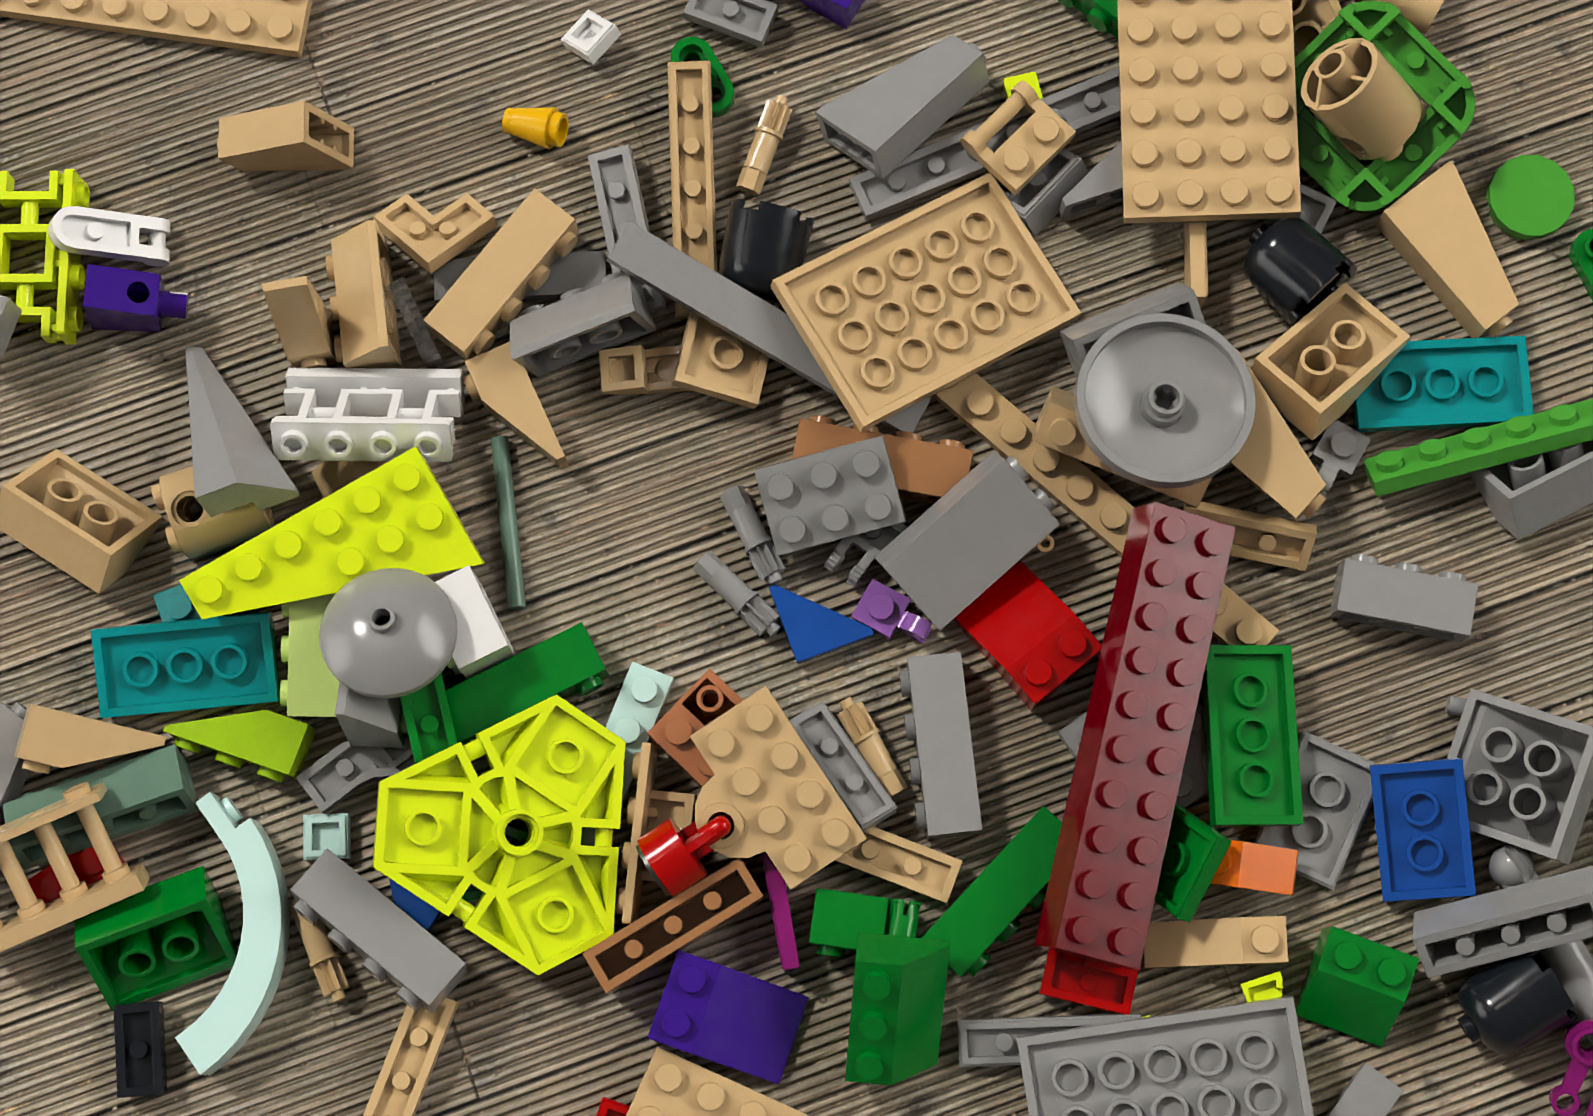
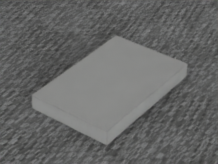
M1303 730L1298 737L1304 824L1300 826L1259 827L1252 843L1299 850L1296 876L1326 890L1333 891L1373 800L1370 765L1376 763Z

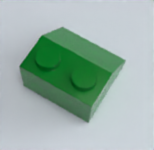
M1334 926L1321 930L1296 1005V1014L1303 1019L1382 1047L1406 1002L1420 958Z

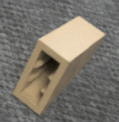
M306 101L219 118V136L217 138L218 159L242 171L352 169L354 166V128Z

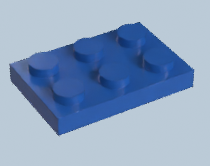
M1451 758L1370 765L1383 902L1476 896L1463 759Z

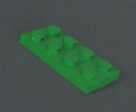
M1210 645L1202 680L1210 827L1300 826L1304 824L1291 645Z

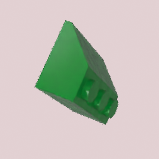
M204 866L147 886L144 891L74 920L75 949L111 1011H113V1005L134 1004L233 967L238 953L221 898Z
M858 933L845 1081L893 1085L938 1064L950 941Z

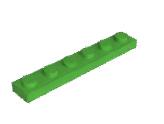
M1593 399L1570 405H1558L1551 410L1528 416H1516L1506 422L1483 428H1471L1464 433L1441 439H1429L1419 445L1396 451H1384L1377 456L1363 459L1365 475L1376 497L1591 441L1593 440Z

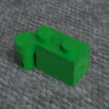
M816 888L809 945L818 946L817 955L844 958L845 950L856 952L858 933L916 938L919 910L922 903L909 900L908 912L905 915V899H892L891 901L889 898Z

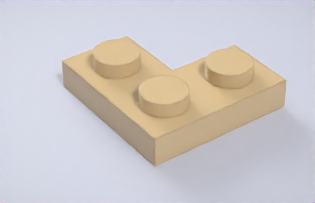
M406 193L374 216V220H376L381 232L430 274L497 227L495 216L468 193L435 216Z

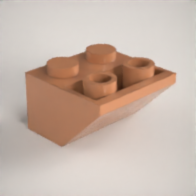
M709 668L647 734L650 740L702 788L714 773L689 736L743 701V699Z

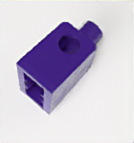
M88 264L83 307L91 329L160 332L162 317L187 319L189 294L165 291L161 275Z

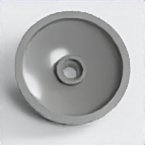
M378 569L354 578L334 595L322 617L319 633L320 648L329 670L348 689L372 698H397L422 689L444 670L455 649L458 632L457 620L448 596L430 578L408 569ZM381 616L390 617L389 622L385 625L378 626L375 624L376 620Z

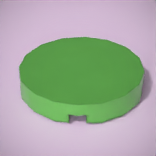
M1521 155L1507 160L1494 173L1486 190V201L1488 200L1489 214L1492 221L1505 234L1520 240H1533V238H1545L1553 235L1569 219L1575 205L1574 186L1567 172L1555 161L1540 155Z

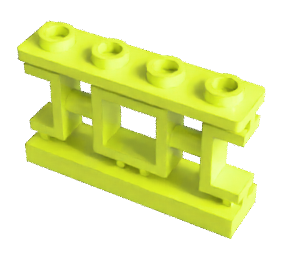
M65 169L64 173L50 171L49 191H14L15 179L8 171H0V204L4 208H21L20 224H0V290H16V305L22 310L17 323H41L40 336L47 343L63 341L66 345H75L77 332H81L83 328V311L81 306H78L79 290H84L86 282L85 269L80 264L81 254L65 252L56 247L49 238V224H38L39 208H64L66 206L88 208L90 203L88 183L84 182L75 169ZM11 240H46L44 274H9ZM58 289L56 312L51 307H34V290Z

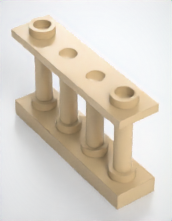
M88 782L75 785L62 793L64 799L0 826V868L20 907L17 910L18 916L4 922L0 918V952L144 891L150 877L143 863L141 862L129 867L126 862H121L94 806V803L102 800L107 791L104 782L90 787ZM75 811L105 871L102 873L103 879L90 885H86L85 881H79L51 824L52 821ZM31 830H34L62 888L59 892L61 897L44 904L43 899L36 898L8 841Z

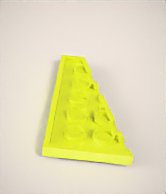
M415 446L185 576L179 582L201 619H207L334 594L354 578L378 569H408L425 576L464 568L468 565L470 567L481 565L485 562L418 446Z

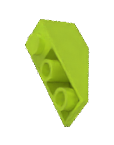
M269 710L165 725L163 732L176 738L174 744L178 748L195 754H199L202 747L218 752L215 758L216 761L238 769L241 768L243 761L259 767L257 775L278 783H282L285 776L296 779V776L300 774L317 731L309 724Z

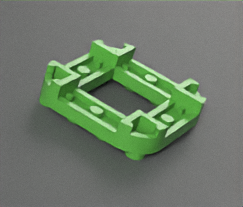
M1371 0L1355 4L1351 3L1338 12L1339 15L1295 57L1299 165L1340 206L1361 214L1383 210L1400 198L1465 135L1472 123L1475 112L1473 86L1467 76L1461 73L1401 14V10L1388 2ZM1349 38H1363L1372 42L1412 90L1429 106L1414 133L1403 144V150L1400 155L1391 161H1383L1381 158L1375 159L1367 168L1345 149L1307 110L1308 107L1301 96L1302 81L1310 65L1329 47Z

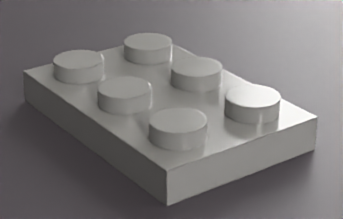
M883 435L754 470L777 556L906 522Z

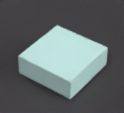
M351 814L303 815V860L316 861L327 848L341 860L351 859Z

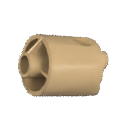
M1349 38L1329 47L1310 65L1302 81L1301 96L1305 105L1341 145L1360 160L1381 158L1383 161H1391L1398 157L1403 150V144L1414 133L1418 123L1426 114V108L1419 100L1417 94L1372 42L1363 38Z
M193 465L161 475L159 483L151 486L159 511L166 510L171 524L170 527L165 528V532L174 553H184L189 559L252 539L275 526L272 507L260 511L253 502L210 517L203 508L202 516L194 521L190 511L192 504L196 501Z

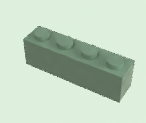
M175 744L165 748L153 749L145 755L125 762L112 763L104 769L81 777L66 779L61 784L38 792L25 793L18 799L2 804L6 824L64 799L62 793L75 785L88 782L90 787L104 782L107 791L102 800L94 803V806L110 840L199 810L195 803L197 799L190 766ZM76 811L51 822L67 855L93 847ZM34 830L8 840L17 859L26 869L49 862Z

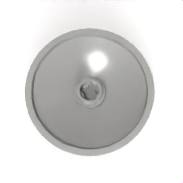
M1166 313L1146 314L1130 318L1104 333L1087 353L1080 368L1074 391L1077 422L1085 441L1093 453L1120 476L1133 482L1156 488L1191 486L1203 482L1222 471L1236 457L1246 442L1254 422L1256 409L1252 377L1246 363L1236 348L1210 326L1186 316Z

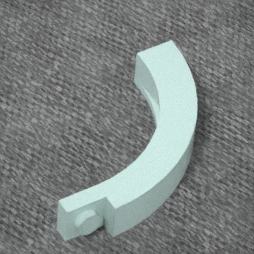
M209 792L195 803L222 841L236 869L243 902L241 942L231 973L210 1007L192 1025L176 1036L175 1039L198 1073L211 1076L247 1042L272 1003L287 958L290 936V908L287 885L281 863L261 823L249 818L239 825L238 821L243 816L234 802L228 796L221 799L220 796Z

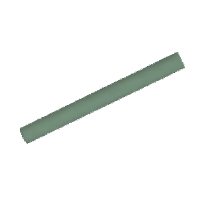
M495 436L491 438L508 609L516 610L525 608L526 602L509 441L507 436Z

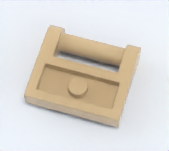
M1022 80L1011 89L1012 95L975 131L969 130L960 139L962 146L1014 195L1024 188L1076 134V131L1043 102L1028 83ZM1024 107L1032 116L993 152L986 143Z

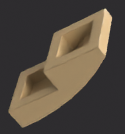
M642 345L599 350L602 393L633 395L691 391L671 385L681 345L644 349Z

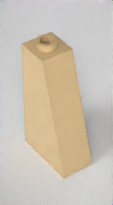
M1448 161L1384 210L1375 226L1471 338H1481L1486 333L1491 337H1496L1513 322L1509 315L1519 303L1454 164Z
M1243 358L1252 377L1256 409L1250 434L1236 457L1230 462V465L1295 521L1303 514L1310 519L1327 500L1321 494L1326 489V484Z

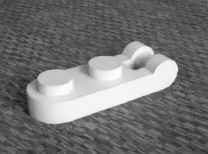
M66 206L60 209L49 222V238L62 251L143 262L146 265L157 267L167 266L170 263V250L166 248V237L170 236L171 222L167 219L78 206ZM139 233L148 236V245L139 244Z

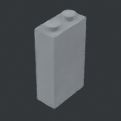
M995 451L990 453L874 557L939 631L1060 525L1050 513L1056 508L1054 503L1039 487L1032 492L1023 481L1028 476V473L1013 456H1009L1005 460Z

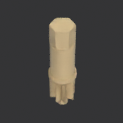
M776 95L775 101L771 99L766 101L758 125L755 127V136L736 184V188L744 193L753 196L760 195L778 144L783 140V134L792 109L788 108V98L785 96Z
M851 697L841 701L839 704L843 711L839 712L837 716L850 740L890 797H893L907 789L906 782L879 735L880 731L875 726L863 702L860 701L854 704Z
M293 901L289 908L309 957L310 969H313L324 998L331 995L333 1003L346 999L344 989L350 986L339 960L340 954L336 952L333 942L327 936L329 934L327 927L319 920L314 925L306 921L293 908L297 901Z

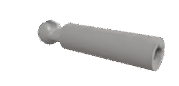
M1507 844L1494 851L1490 857L1488 869L1491 878L1499 886H1502L1503 889L1540 879L1534 869L1533 858L1525 849ZM1583 940L1538 950L1537 955L1544 967L1553 970L1571 999L1574 1007L1570 1010L1577 1014V1021L1593 1019V957ZM1586 1035L1593 1046V1035Z

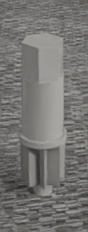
M736 485L725 490L720 495V499L745 546L744 551L748 555L760 581L767 579L771 585L778 584L783 580L780 573L784 571L785 566L780 556H777L773 540L767 535L744 486Z
M712 551L706 552L697 560L693 570L759 636L767 632L773 637L780 630L781 627L776 623L779 620V615Z

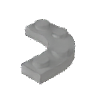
M406 734L404 749L350 746L347 740L296 776V779L321 813L326 814L360 787L376 779H385L414 765L415 761L409 735Z

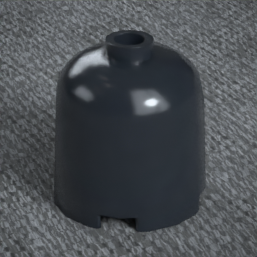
M743 199L731 200L719 263V274L764 301L778 300L771 289V283L773 279L803 265L815 219L806 217V220L799 221L800 211L777 204L760 201L757 210L744 208L745 201Z
M1301 218L1283 219L1271 226L1268 223L1262 224L1249 239L1252 246L1246 255L1244 264L1245 274L1250 283L1291 326H1294L1302 317L1338 289L1337 285L1345 275L1348 278H1353L1357 271V266L1313 226Z
M1538 951L1490 962L1462 982L1458 991V1002L1464 1015L1457 1018V1021L1471 1043L1480 1039L1488 1049L1498 1054L1510 1055L1523 1050L1578 1019L1577 1014L1570 1010L1574 1005L1553 970L1548 968L1542 972L1533 957L1538 954Z

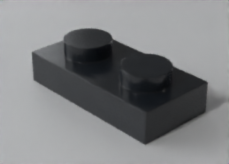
M163 1002L113 1005L117 1098L168 1094Z

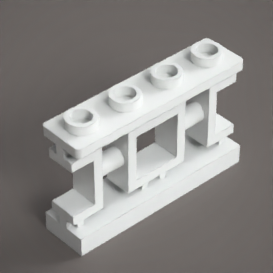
M288 367L285 376L287 388L283 392L286 415L298 416H275L271 421L270 429L273 452L278 460L390 461L415 446H418L426 462H450L452 460L453 445L455 443L453 417H461L465 410L462 369ZM365 416H387V417H365Z

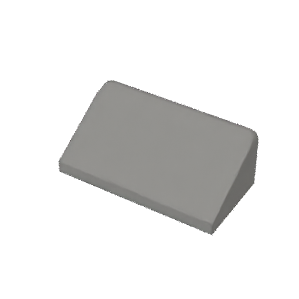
M1063 148L1016 195L1009 190L1005 192V195L1029 232L1036 236L1059 213L1062 198L1089 172L1082 158Z

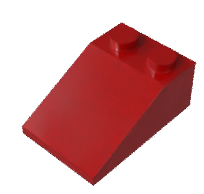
M1020 560L953 619L1031 712L1095 660L1101 652V643L1077 615Z

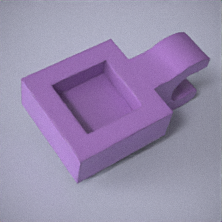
M874 579L871 580L851 615V619L871 627L873 632L888 640H891L897 629L924 644L932 630V623L918 615L906 612L911 604L910 598Z

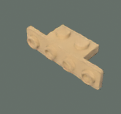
M642 742L641 752H635L632 762V778L638 779L636 797H630L627 806V823L633 824L631 842L624 843L621 860L622 868L628 870L626 887L619 888L616 902L617 914H622V924L628 925L639 919L643 881L656 882L636 849L638 845L637 839L669 818L676 823L680 830L695 821L696 794L654 790L658 746L647 742Z

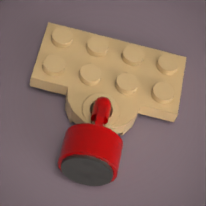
M765 685L689 736L714 773L702 786L696 800L695 821L680 830L676 823L669 818L637 839L638 845L636 849L648 871L664 893L675 897L707 876L700 858L713 850L730 858H750L766 851L789 888L792 889L866 840L867 837Z

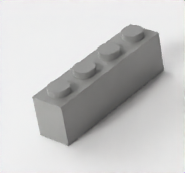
M961 652L907 657V670H899L901 696H910L912 714H904L907 741L915 740L917 758H910L909 766L912 785H920L922 802L914 803L917 830L925 829L927 840L980 834L982 832V822Z
M328 848L290 889L295 901H297L293 906L297 913L312 925L318 920L331 930L327 936L337 947L347 954L353 948L366 959L362 966L380 982L389 978L400 988L396 993L397 996L416 1012L423 1007L432 1014L468 973L466 963Z
M1593 866L1414 912L1412 940L1427 977L1430 978L1593 937Z

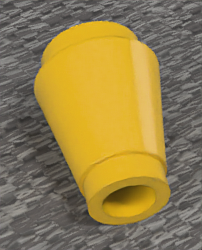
M508 107L504 112L502 119L504 133H509L548 150L554 146L562 147L567 138L568 116L566 113L559 112L557 107Z

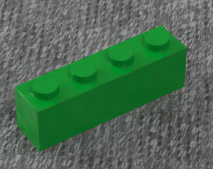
M581 622L447 689L446 695L457 742L465 745L477 739L476 733L557 694L564 699L578 692L581 697L601 688L604 685L602 679L608 677L609 674L583 623Z
M1045 806L1032 817L922 937L924 939L950 941L948 969L958 979L965 972L974 977L991 958L985 950L997 938L1004 944L1021 925L1016 916L1027 905L1035 910L1045 899L1048 887L1046 884L1049 882L1062 822Z

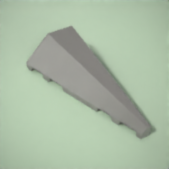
M193 346L186 347L195 499L210 517L250 502H253L262 511L299 497V490L291 481L204 349Z

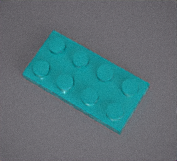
M1526 336L1409 341L1353 402L1355 430L1358 432L1485 427L1506 422L1516 416L1534 414Z
M272 612L103 627L90 630L100 718L280 701V683Z

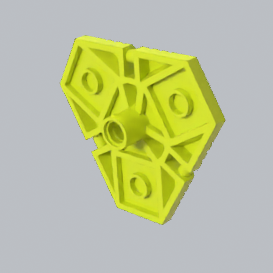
M557 694L476 733L477 739L465 745L458 742L379 781L372 867L449 917L450 914L458 917L464 921L462 927L536 975H540L575 957L614 934L619 847H612L613 829H620L626 741ZM485 755L491 769L477 776L471 762ZM515 819L522 820L527 825L529 831L526 841L518 846L510 844L505 836V829L508 823ZM582 827L595 828L594 846L581 845ZM470 885L482 892L474 906L462 898Z

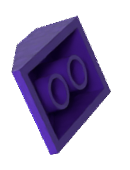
M678 950L647 1038L779 1084L809 997Z

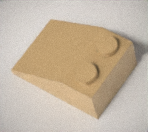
M1343 283L1261 352L1254 360L1252 371L1279 413L1313 441L1344 414L1409 342L1411 336L1348 284Z

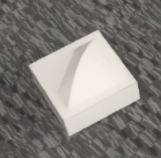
M588 9L560 40L566 49L594 65L619 38L621 33L615 24Z

